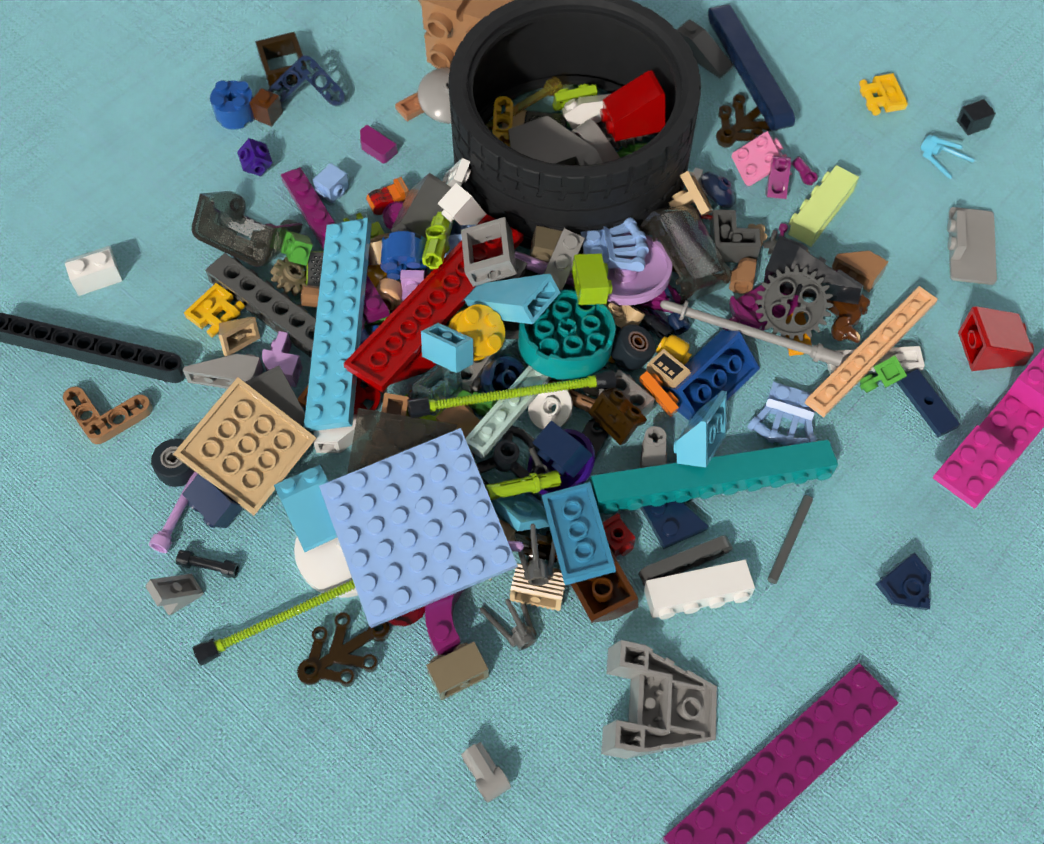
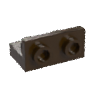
M617 388L602 391L588 411L619 445L625 444L637 426L645 424L647 421L641 410L634 406L625 397V394Z

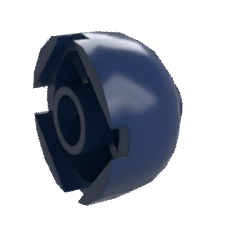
M509 356L494 359L484 367L481 374L480 385L482 392L493 393V391L508 390L523 373L521 369L523 365L515 358Z

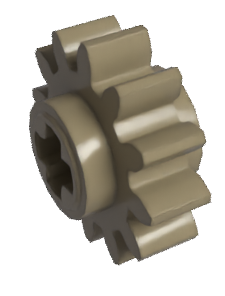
M287 257L283 261L278 259L270 271L274 275L271 281L278 282L276 288H283L286 295L289 291H292V294L296 296L299 292L302 293V286L306 285L305 265L289 262Z

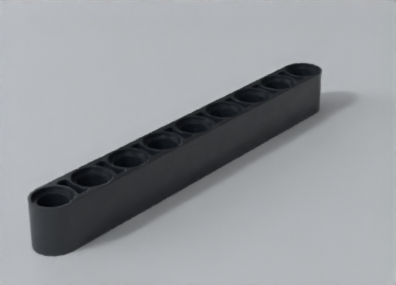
M0 313V342L170 383H179L185 379L183 372L185 366L179 355Z

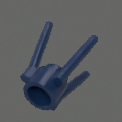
M667 286V288L664 290L665 294L670 302L675 303V300ZM651 307L647 309L652 315L656 314L659 316L660 321L672 328L675 335L685 333L691 326L687 316H684V319L681 321L679 320L681 314L673 312L668 316L669 321L667 323Z

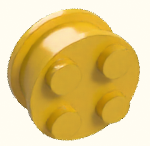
M482 304L469 306L457 313L451 319L448 326L473 338V361L482 360L496 353L502 347L505 340V327L500 315L493 311L492 308Z

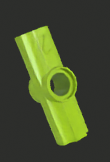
M437 212V215L432 219L431 226L426 229L427 241L422 262L423 265L428 266L430 269H438L443 264L445 253L450 250L449 237L453 221L447 220L441 212Z

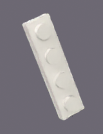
M464 158L460 159L445 173L442 181L451 188L455 183L461 186L470 175L471 170L468 169L470 161Z
M920 346L893 347L876 364L878 365L895 355L905 372L916 369L922 371L925 367ZM854 349V350H835V351H837V352H842V353H843V358H842V361H841L840 365H841L856 349ZM827 363L830 376L838 367ZM874 367L867 374L876 373Z

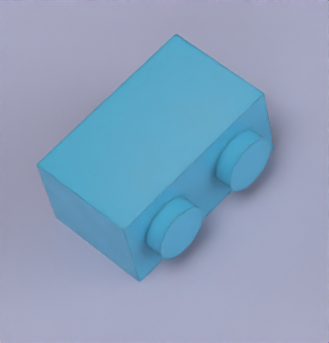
M440 323L421 331L422 357L455 373L461 372L463 369L473 365V338Z

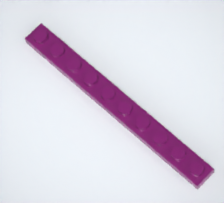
M301 167L282 173V182L324 250L327 225L335 224L334 220ZM367 275L363 316L369 324L388 317L389 309Z

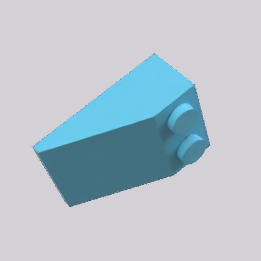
M320 465L274 485L304 552L337 538L319 487L329 482Z

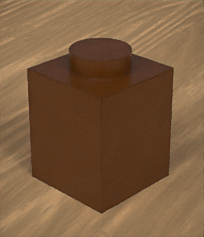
M261 88L250 101L254 119L271 127L283 114L279 95Z

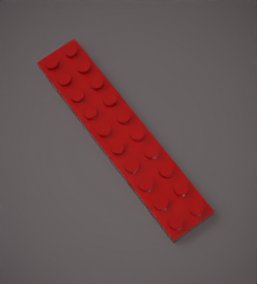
M486 214L477 225L493 221L495 218ZM511 228L515 250L523 241V234ZM501 237L472 245L474 263L503 255ZM462 240L444 258L443 264L438 269H433L343 363L347 371L379 391L384 392L422 350L421 331L437 323L445 326L466 303L464 299L476 286H472L465 274Z

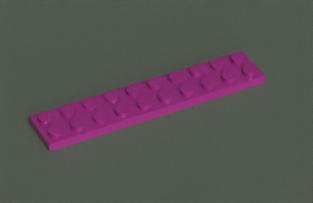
M858 663L666 834L662 840L666 844H746L899 703Z

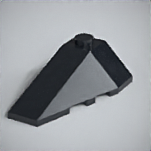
M780 235L765 269L764 283H770L768 275L774 278L777 277V269L784 274L786 266H788L790 272H794L796 265H798L799 272L808 267V275L816 271V280L824 278L821 286H830L825 291V294H832L833 297L828 300L859 304L863 291L862 284L843 271H835L826 265L825 262L827 260L821 256L817 259L807 252L808 248L805 245ZM785 283L781 285L780 292L791 294L794 288L791 284ZM802 284L798 285L795 295H800L803 287ZM807 290L802 296L816 298V293L812 290Z

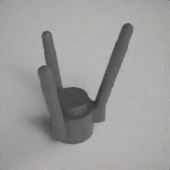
M531 524L533 560L529 562L530 565L527 563L523 550L518 552L524 570V579L528 580V583L531 585L539 586L547 584L549 578H553L556 550L552 540L548 565L545 564V560L539 559L535 524Z
M510 599L505 600L517 625L511 630L512 636L484 607L480 608L482 614L508 640L512 648L517 646L519 650H524L537 641V633L532 625L526 603L522 604L520 602L525 624L521 622Z

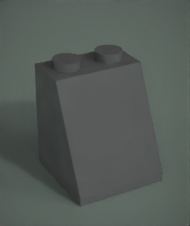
M429 172L409 190L391 232H413L415 237L421 239V236H423L427 240L426 229L431 226L432 219L437 215V212L443 211L438 202L451 187Z
M280 366L245 382L304 428L305 412Z

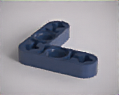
M310 56L300 57L268 90L272 93L275 90L280 92L283 89L280 86L281 83L290 90L288 93L286 90L281 92L282 98L280 102L282 105L308 80L332 106H341L346 99L344 91ZM304 61L307 63L311 61L310 67L316 72L311 79L309 78L312 75L311 72L307 69L302 70L304 68ZM321 75L327 78V84L324 87H318L316 84L317 77ZM288 76H297L298 82L295 86L287 84ZM331 84L334 85L331 89L336 94L341 93L339 101H332L333 96L328 91L326 94L323 93L330 88Z

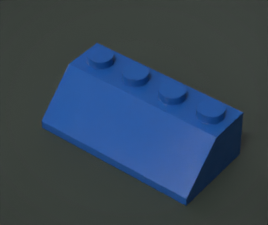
M721 330L684 365L691 372L689 376L676 388L661 387L666 393L670 391L679 401L676 404L679 407L677 412L689 421L702 406L721 391H727L728 400L760 367L740 331Z

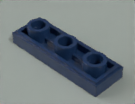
M918 369L908 373L907 377L896 382L938 438L959 427L960 423Z

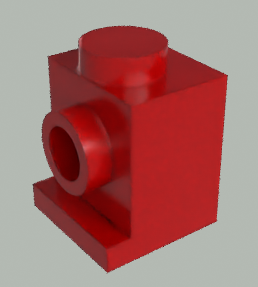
M618 513L602 523L609 547L615 558L619 555L625 556L630 553L635 544V536L620 519L621 516Z

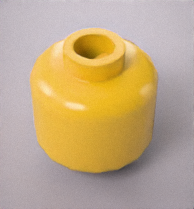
M670 335L668 338L664 336L655 351L659 353L664 349L683 365L692 356L689 353L690 344L676 335Z

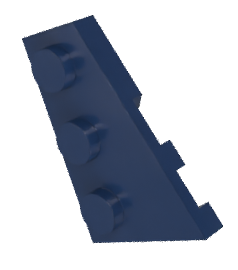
M674 501L658 507L649 505L640 508L663 549L708 530L709 527L684 503Z

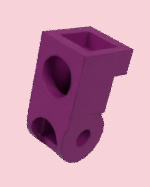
M772 156L765 190L766 197L787 199L791 157Z

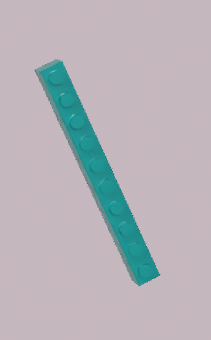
M828 439L712 457L707 467L671 463L592 475L590 483L599 513L612 514L617 510L623 509L637 510L642 506L652 505L658 507L674 501L683 503L689 499L699 497L701 499H708L718 494L732 495L738 491L748 490L752 492L769 486L778 488L788 483L802 484L813 479L826 480L832 477L838 462Z

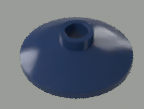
M705 172L701 176V184L704 191L715 203L725 208H731L735 204L736 197L728 179L713 172Z

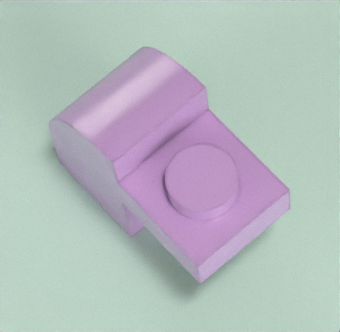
M401 270L402 301L428 276L427 270L425 272L424 270Z
M279 331L276 340L272 341L271 350L263 349L262 360L266 371L280 366L290 386L296 387L303 369L299 355L289 354L292 344L288 333Z

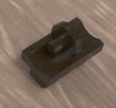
M531 529L516 531L515 541L523 543V552L529 556V563L533 560ZM547 531L545 536L537 534L539 559L549 560L553 540L551 531Z

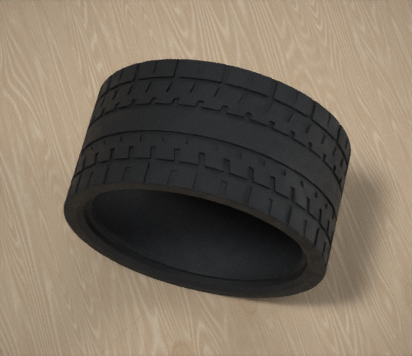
M514 0L482 18L465 35L463 41L460 42L451 62L448 80L454 165L462 158L470 161L468 167L471 170L470 175L461 187L475 199L487 215L495 219L505 217L511 228L522 233L523 241L519 244L520 246L531 250V241L536 226L563 231L565 228L577 235H581L583 231L602 230L603 226L608 229L623 224L627 218L631 217L637 222V227L640 231L647 235L668 217V214L672 212L669 204L673 200L672 196L682 191L685 185L680 175L688 171L701 96V77L696 58H694L690 46L667 20L651 9L641 6V4L632 0ZM652 70L665 93V126L657 136L635 152L616 160L599 164L560 165L531 158L507 146L486 126L493 116L494 102L498 97L505 96L513 100L527 92L548 86L595 84L596 88L614 93L645 72ZM582 246L580 248L579 254H583Z

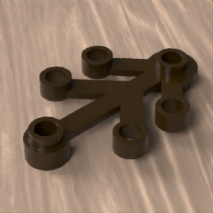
M737 94L733 97L732 106L735 109L736 124L731 128L729 122L732 112L731 107L723 105L719 108L718 116L721 118V129L716 133V140L721 147H731L736 141H752L758 137L755 135H762L764 133L763 130L771 131L766 121H753L761 115L758 107H755L744 116L745 97L743 95ZM741 130H752L751 133H739Z
M345 612L337 614L335 617L336 630L330 652L321 659L323 644L327 642L329 634L325 627L318 626L312 631L314 641L309 658L302 661L297 669L299 680L306 685H314L321 679L340 683L344 687L353 685L355 675L352 670L343 669L337 672L326 669L334 663L363 668L366 672H374L378 667V661L374 655L367 654L361 657L350 655V653L371 640L378 642L386 640L390 635L388 622L380 624L384 626L381 631H375V627L371 628L369 626L368 630L343 644L346 631L351 626V619ZM341 618L348 619L344 625L339 624V620ZM324 632L323 638H316L317 633ZM367 660L374 661V665L371 667L365 666ZM309 667H314V673L306 674V670ZM345 674H350L351 679L345 682L342 680Z

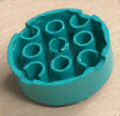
M559 290L561 293L534 324H519V351L530 367L545 376L560 381L587 378L593 375L594 372L600 371L607 364L611 356L616 330L614 318L604 304L579 305L576 291Z

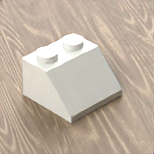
M110 246L68 259L65 262L69 279L78 296L122 282Z

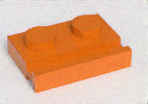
M646 371L642 374L639 382L652 394L663 410L670 417L673 416L679 409L676 405L679 402L672 392L666 393L661 387L663 382L655 373L650 375Z

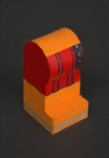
M401 177L394 179V184L381 190H373L367 195L366 200L375 215H382L384 208L390 203L405 201L409 190Z

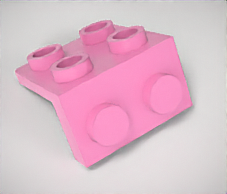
M768 131L739 148L731 155L747 186H751L769 175L772 156H788L786 154L782 155L781 150L784 149L778 138L773 139Z

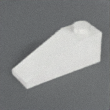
M610 94L569 100L564 105V108H562V111L571 128L574 130L589 119L593 120L596 124L600 122V109L603 108V99Z
M457 183L438 202L439 206L443 209L441 214L450 222L455 220L460 225H477L486 215L475 199Z

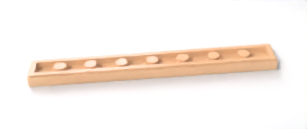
M918 286L806 399L805 404L824 418L936 304L938 299Z

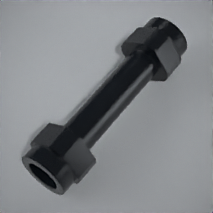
M179 550L176 556V564L185 568H191V566L221 572L222 576L227 578H236L239 572V563L226 559L224 562L195 556L193 551Z

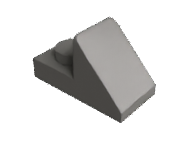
M192 574L150 579L145 586L157 607L163 606L168 615L174 614L203 595V591Z

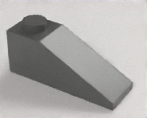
M689 19L677 29L690 46L697 64L718 78L723 77L733 68L732 62L704 28Z

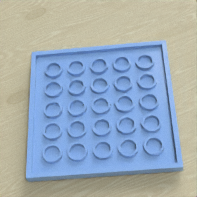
M461 428L319 486L371 628L518 567Z

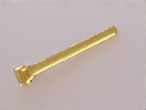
M552 77L546 81L544 88L513 106V116L547 95L554 96V93L563 89L560 80L557 77ZM493 119L485 123L490 131L492 130Z

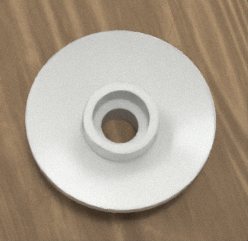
M568 390L538 394L528 406L530 419L540 429H544L551 420L559 427H562L571 416L573 401ZM556 404V409L552 412V406Z

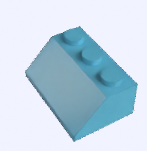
M721 391L702 406L694 417L690 418L687 427L683 428L680 437L675 440L673 447L674 454H677V464L707 467L726 436L727 391Z

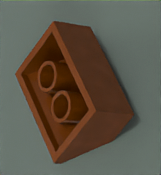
M612 551L611 554L616 572L570 584L591 623L614 620L638 608V597Z

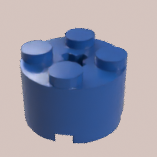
M218 81L210 94V102L217 122H220L227 129H241L245 127L244 124L250 121L251 123L254 121L250 105L253 95L248 83L245 81Z
M397 231L390 233L387 239L385 237L382 238L381 269L387 273V278L400 279L401 270H424V272L427 270V266L423 265L422 262L427 241L423 236L419 239L415 237L413 232Z

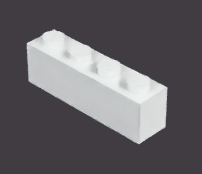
M745 559L647 580L644 592L651 617L668 619L673 617L675 613L685 612V614H691L703 607L709 606L714 609L723 606L726 602H745L752 596L755 586Z

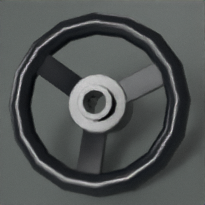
M512 425L502 436V441L496 445L492 458L476 464L479 473L482 474L494 468L501 472L511 471L518 478H524L534 473L536 468L534 460L531 473L517 462L520 452L512 438L513 436L518 437L529 449L535 448L536 452H538L539 449L532 443L535 439L524 429ZM471 452L473 459L475 461V454ZM482 478L483 483L485 485H489V483L484 478Z

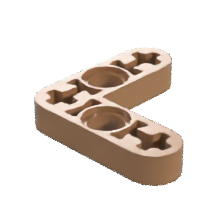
M80 387L68 388L63 394L65 404L89 440L94 444H102L145 419L151 414L153 408L145 395H136L100 416ZM77 396L81 405L77 406L72 398ZM141 404L144 408L139 409L137 405ZM128 410L131 411V413L133 414L132 416L129 415V413L127 412ZM85 411L93 412L89 419H80ZM116 416H125V419L122 423H113V420ZM106 423H109L111 427L110 429H108ZM99 429L101 433L97 435L94 431Z

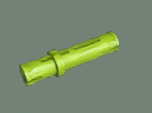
M557 470L543 474L531 473L524 478L487 484L485 488L490 500H495L526 492L539 493L540 490L545 488L560 486L561 478Z

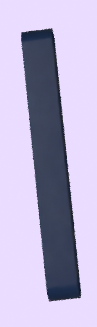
M725 4L709 8L708 19L710 25L771 131L793 127L795 115L791 106L731 5Z

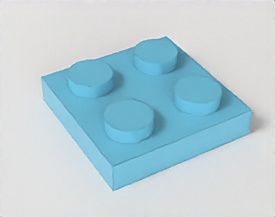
M529 492L515 497L509 496L491 500L496 514L502 516L514 530H530L531 524H535L536 529L549 527L544 505Z

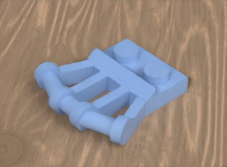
M627 218L623 224L610 229L603 226L602 230L581 232V236L585 238L582 244L583 254H602L604 263L608 264V269L620 268L638 272L644 270L646 264L644 260L649 252V248L645 243V233L640 231L637 227V222L633 218ZM628 232H630V233L632 234V235H627V236H621V235H623V234H625V233H628ZM630 257H636V258H634L633 260H631V259H625V258H630Z
M773 382L765 408L751 420L747 428L752 432L755 430L771 444L776 442L789 446L815 442L816 437L812 425L815 411L805 404L806 399L812 393ZM770 413L776 415L771 430L761 424ZM782 417L792 420L787 436L777 433ZM798 422L804 424L805 438H794Z

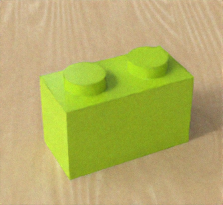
M575 254L572 276L578 304H607L608 294L612 293V281L607 278L608 264L604 263L602 254Z

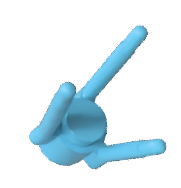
M928 135L921 145V150L924 151L922 156L929 159L949 179H952V175L933 155L938 156L944 150L964 160L975 161L974 158L947 147L962 149L963 146L961 144L941 139L935 135Z

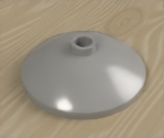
M445 67L435 69L424 76L418 88V101L422 110L430 118L441 123L451 124L449 88H447L449 87L450 68Z

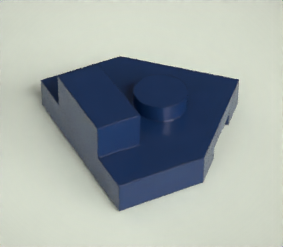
M915 552L906 557L902 562L897 563L875 583L891 605L922 610L930 609L929 584L931 583V572Z

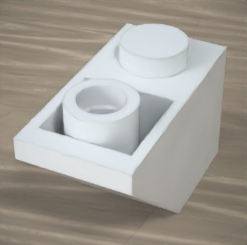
M353 415V425L350 427L314 431L316 440L313 444L316 453L343 452L367 432L365 418Z

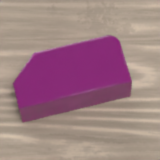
M365 125L360 130L362 150L381 163H387L398 153L397 144L375 129Z

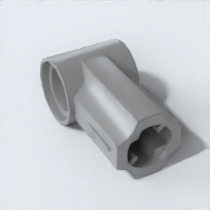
M481 742L470 746L461 754L464 763L476 780L475 784L487 803L511 788L507 777L499 766L496 767Z

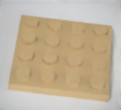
M237 377L173 455L219 488L230 499L236 501L251 515L255 516L276 490L274 485L284 480L316 440V437Z

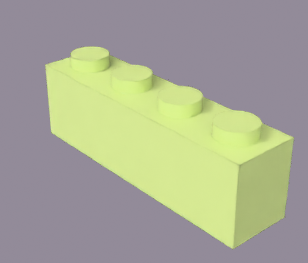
M837 165L831 172L827 171L822 179V184L815 186L811 193V198L809 200L805 199L800 207V212L798 214L794 213L789 221L791 227L788 235L812 247L854 192L859 177Z

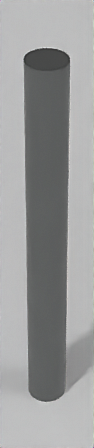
M804 495L768 576L767 580L770 583L777 584L813 501V498L808 495Z

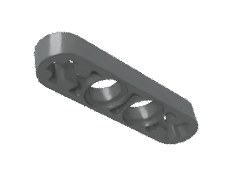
M720 536L650 564L641 569L638 575L645 586L647 580L680 574L729 553L733 547L727 536Z

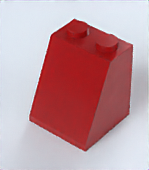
M652 70L645 72L603 99V108L600 109L601 120L606 122L607 132L612 134L615 142L657 133L665 126V93Z
M978 306L972 307L958 331L971 371L1023 366L1027 364L1034 354L1033 344L1029 341L1026 334V325L1017 313Z

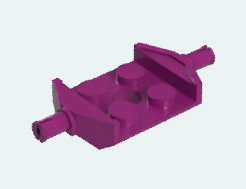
M760 285L738 299H735L734 296L730 297L729 306L732 318L728 320L764 331L768 322L759 321L764 315L756 313V310L762 305L756 304L755 301L762 300V297L757 292L765 291V288ZM798 295L794 296L793 301L787 302L790 305L788 316L794 312L795 307L801 306L798 303ZM781 305L775 306L772 310V314L776 318H781L786 313V309Z

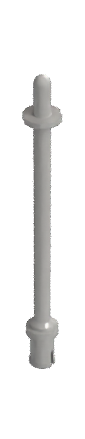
M663 300L660 303L662 309L681 314L679 318L681 321L684 319V316L728 330L740 331L741 334L808 354L813 358L812 361L814 362L822 361L839 367L843 358L842 352L825 348L820 343L810 346L688 307L689 302L685 300L684 305Z

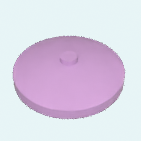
M628 232V233H625V234H623V235H621V236H627V235H632V234H631L630 232ZM646 235L645 243L648 245L649 252L645 256L644 261L646 264L643 271L638 272L620 268L608 269L607 278L612 281V293L608 294V303L616 305L642 304L656 298L667 288L672 275V260L669 252L660 242ZM630 257V258H625V259H631V260H633V259L636 258V257Z

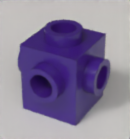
M248 138L237 151L243 171L249 174L262 176L273 163L267 144Z

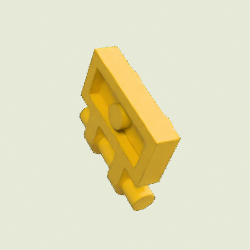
M894 73L874 76L870 84L865 79L859 82L860 93L862 97H865L867 101L866 106L874 116L880 114L881 110L879 107H884L886 113L906 109L908 103ZM873 93H877L879 97H874Z
M215 283L184 312V315L201 329L209 323L211 327L206 332L213 338L219 332V323L237 319L245 305L241 301H238L234 306L230 304L234 300L233 295ZM222 310L226 312L220 319L216 318Z

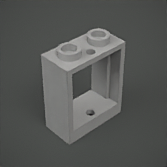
M505 217L461 230L464 269L472 286L517 275L513 234ZM502 238L503 255L474 263L472 245Z

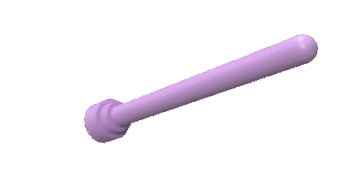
M196 472L188 480L183 492L197 476ZM182 493L162 531L154 534L149 542V546L158 552L167 553L172 545L171 534L188 503V500Z

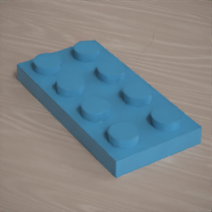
M588 482L541 495L564 584L569 585L616 572L591 483Z

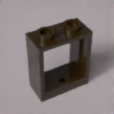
M295 32L255 41L269 88L291 66L270 71L267 60L296 53L297 59L303 56ZM305 61L303 62V65H304V68L302 69L303 71H304L305 69H307V65H306V62H305ZM290 75L287 80H290L287 81L288 85L297 84L298 82L296 75Z

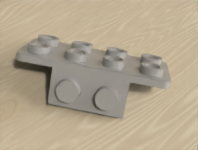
M951 207L947 225V232H949L947 247L949 250L950 278L954 281L994 285L997 281L994 213L985 210Z

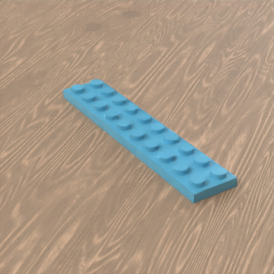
M369 218L330 224L326 227L304 428L309 432L350 427L353 425L357 376L347 371L343 363L359 348L361 341L372 225Z

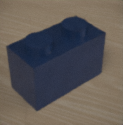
M552 420L532 442L539 449L537 454L547 463L550 459L553 460L554 463L551 465L562 475L567 472L573 478L593 456L581 443Z
M199 474L182 493L188 500L187 504L193 510L200 512L204 517L203 521L212 528H227L243 509L236 501L230 499L219 488Z

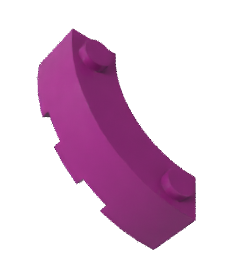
M464 590L425 606L426 627L435 656L441 654L445 656L454 652V648L461 644L460 637L453 624V611L455 603Z

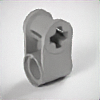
M652 426L646 430L642 443L640 468L667 464L666 433L661 427Z

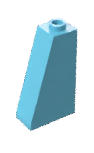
M542 274L477 285L464 300L468 307L482 304L492 308L493 311L500 315L503 321L534 324L561 292L551 274Z

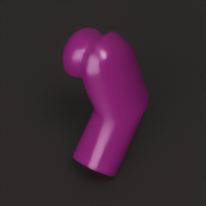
M800 156L792 161L791 164L799 172L804 184L813 185L817 181V174L810 169Z

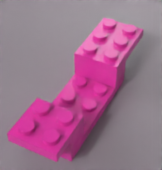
M1044 348L1016 379L1008 393L984 421L971 431L933 476L934 480L974 509L990 490L995 487L1044 428Z

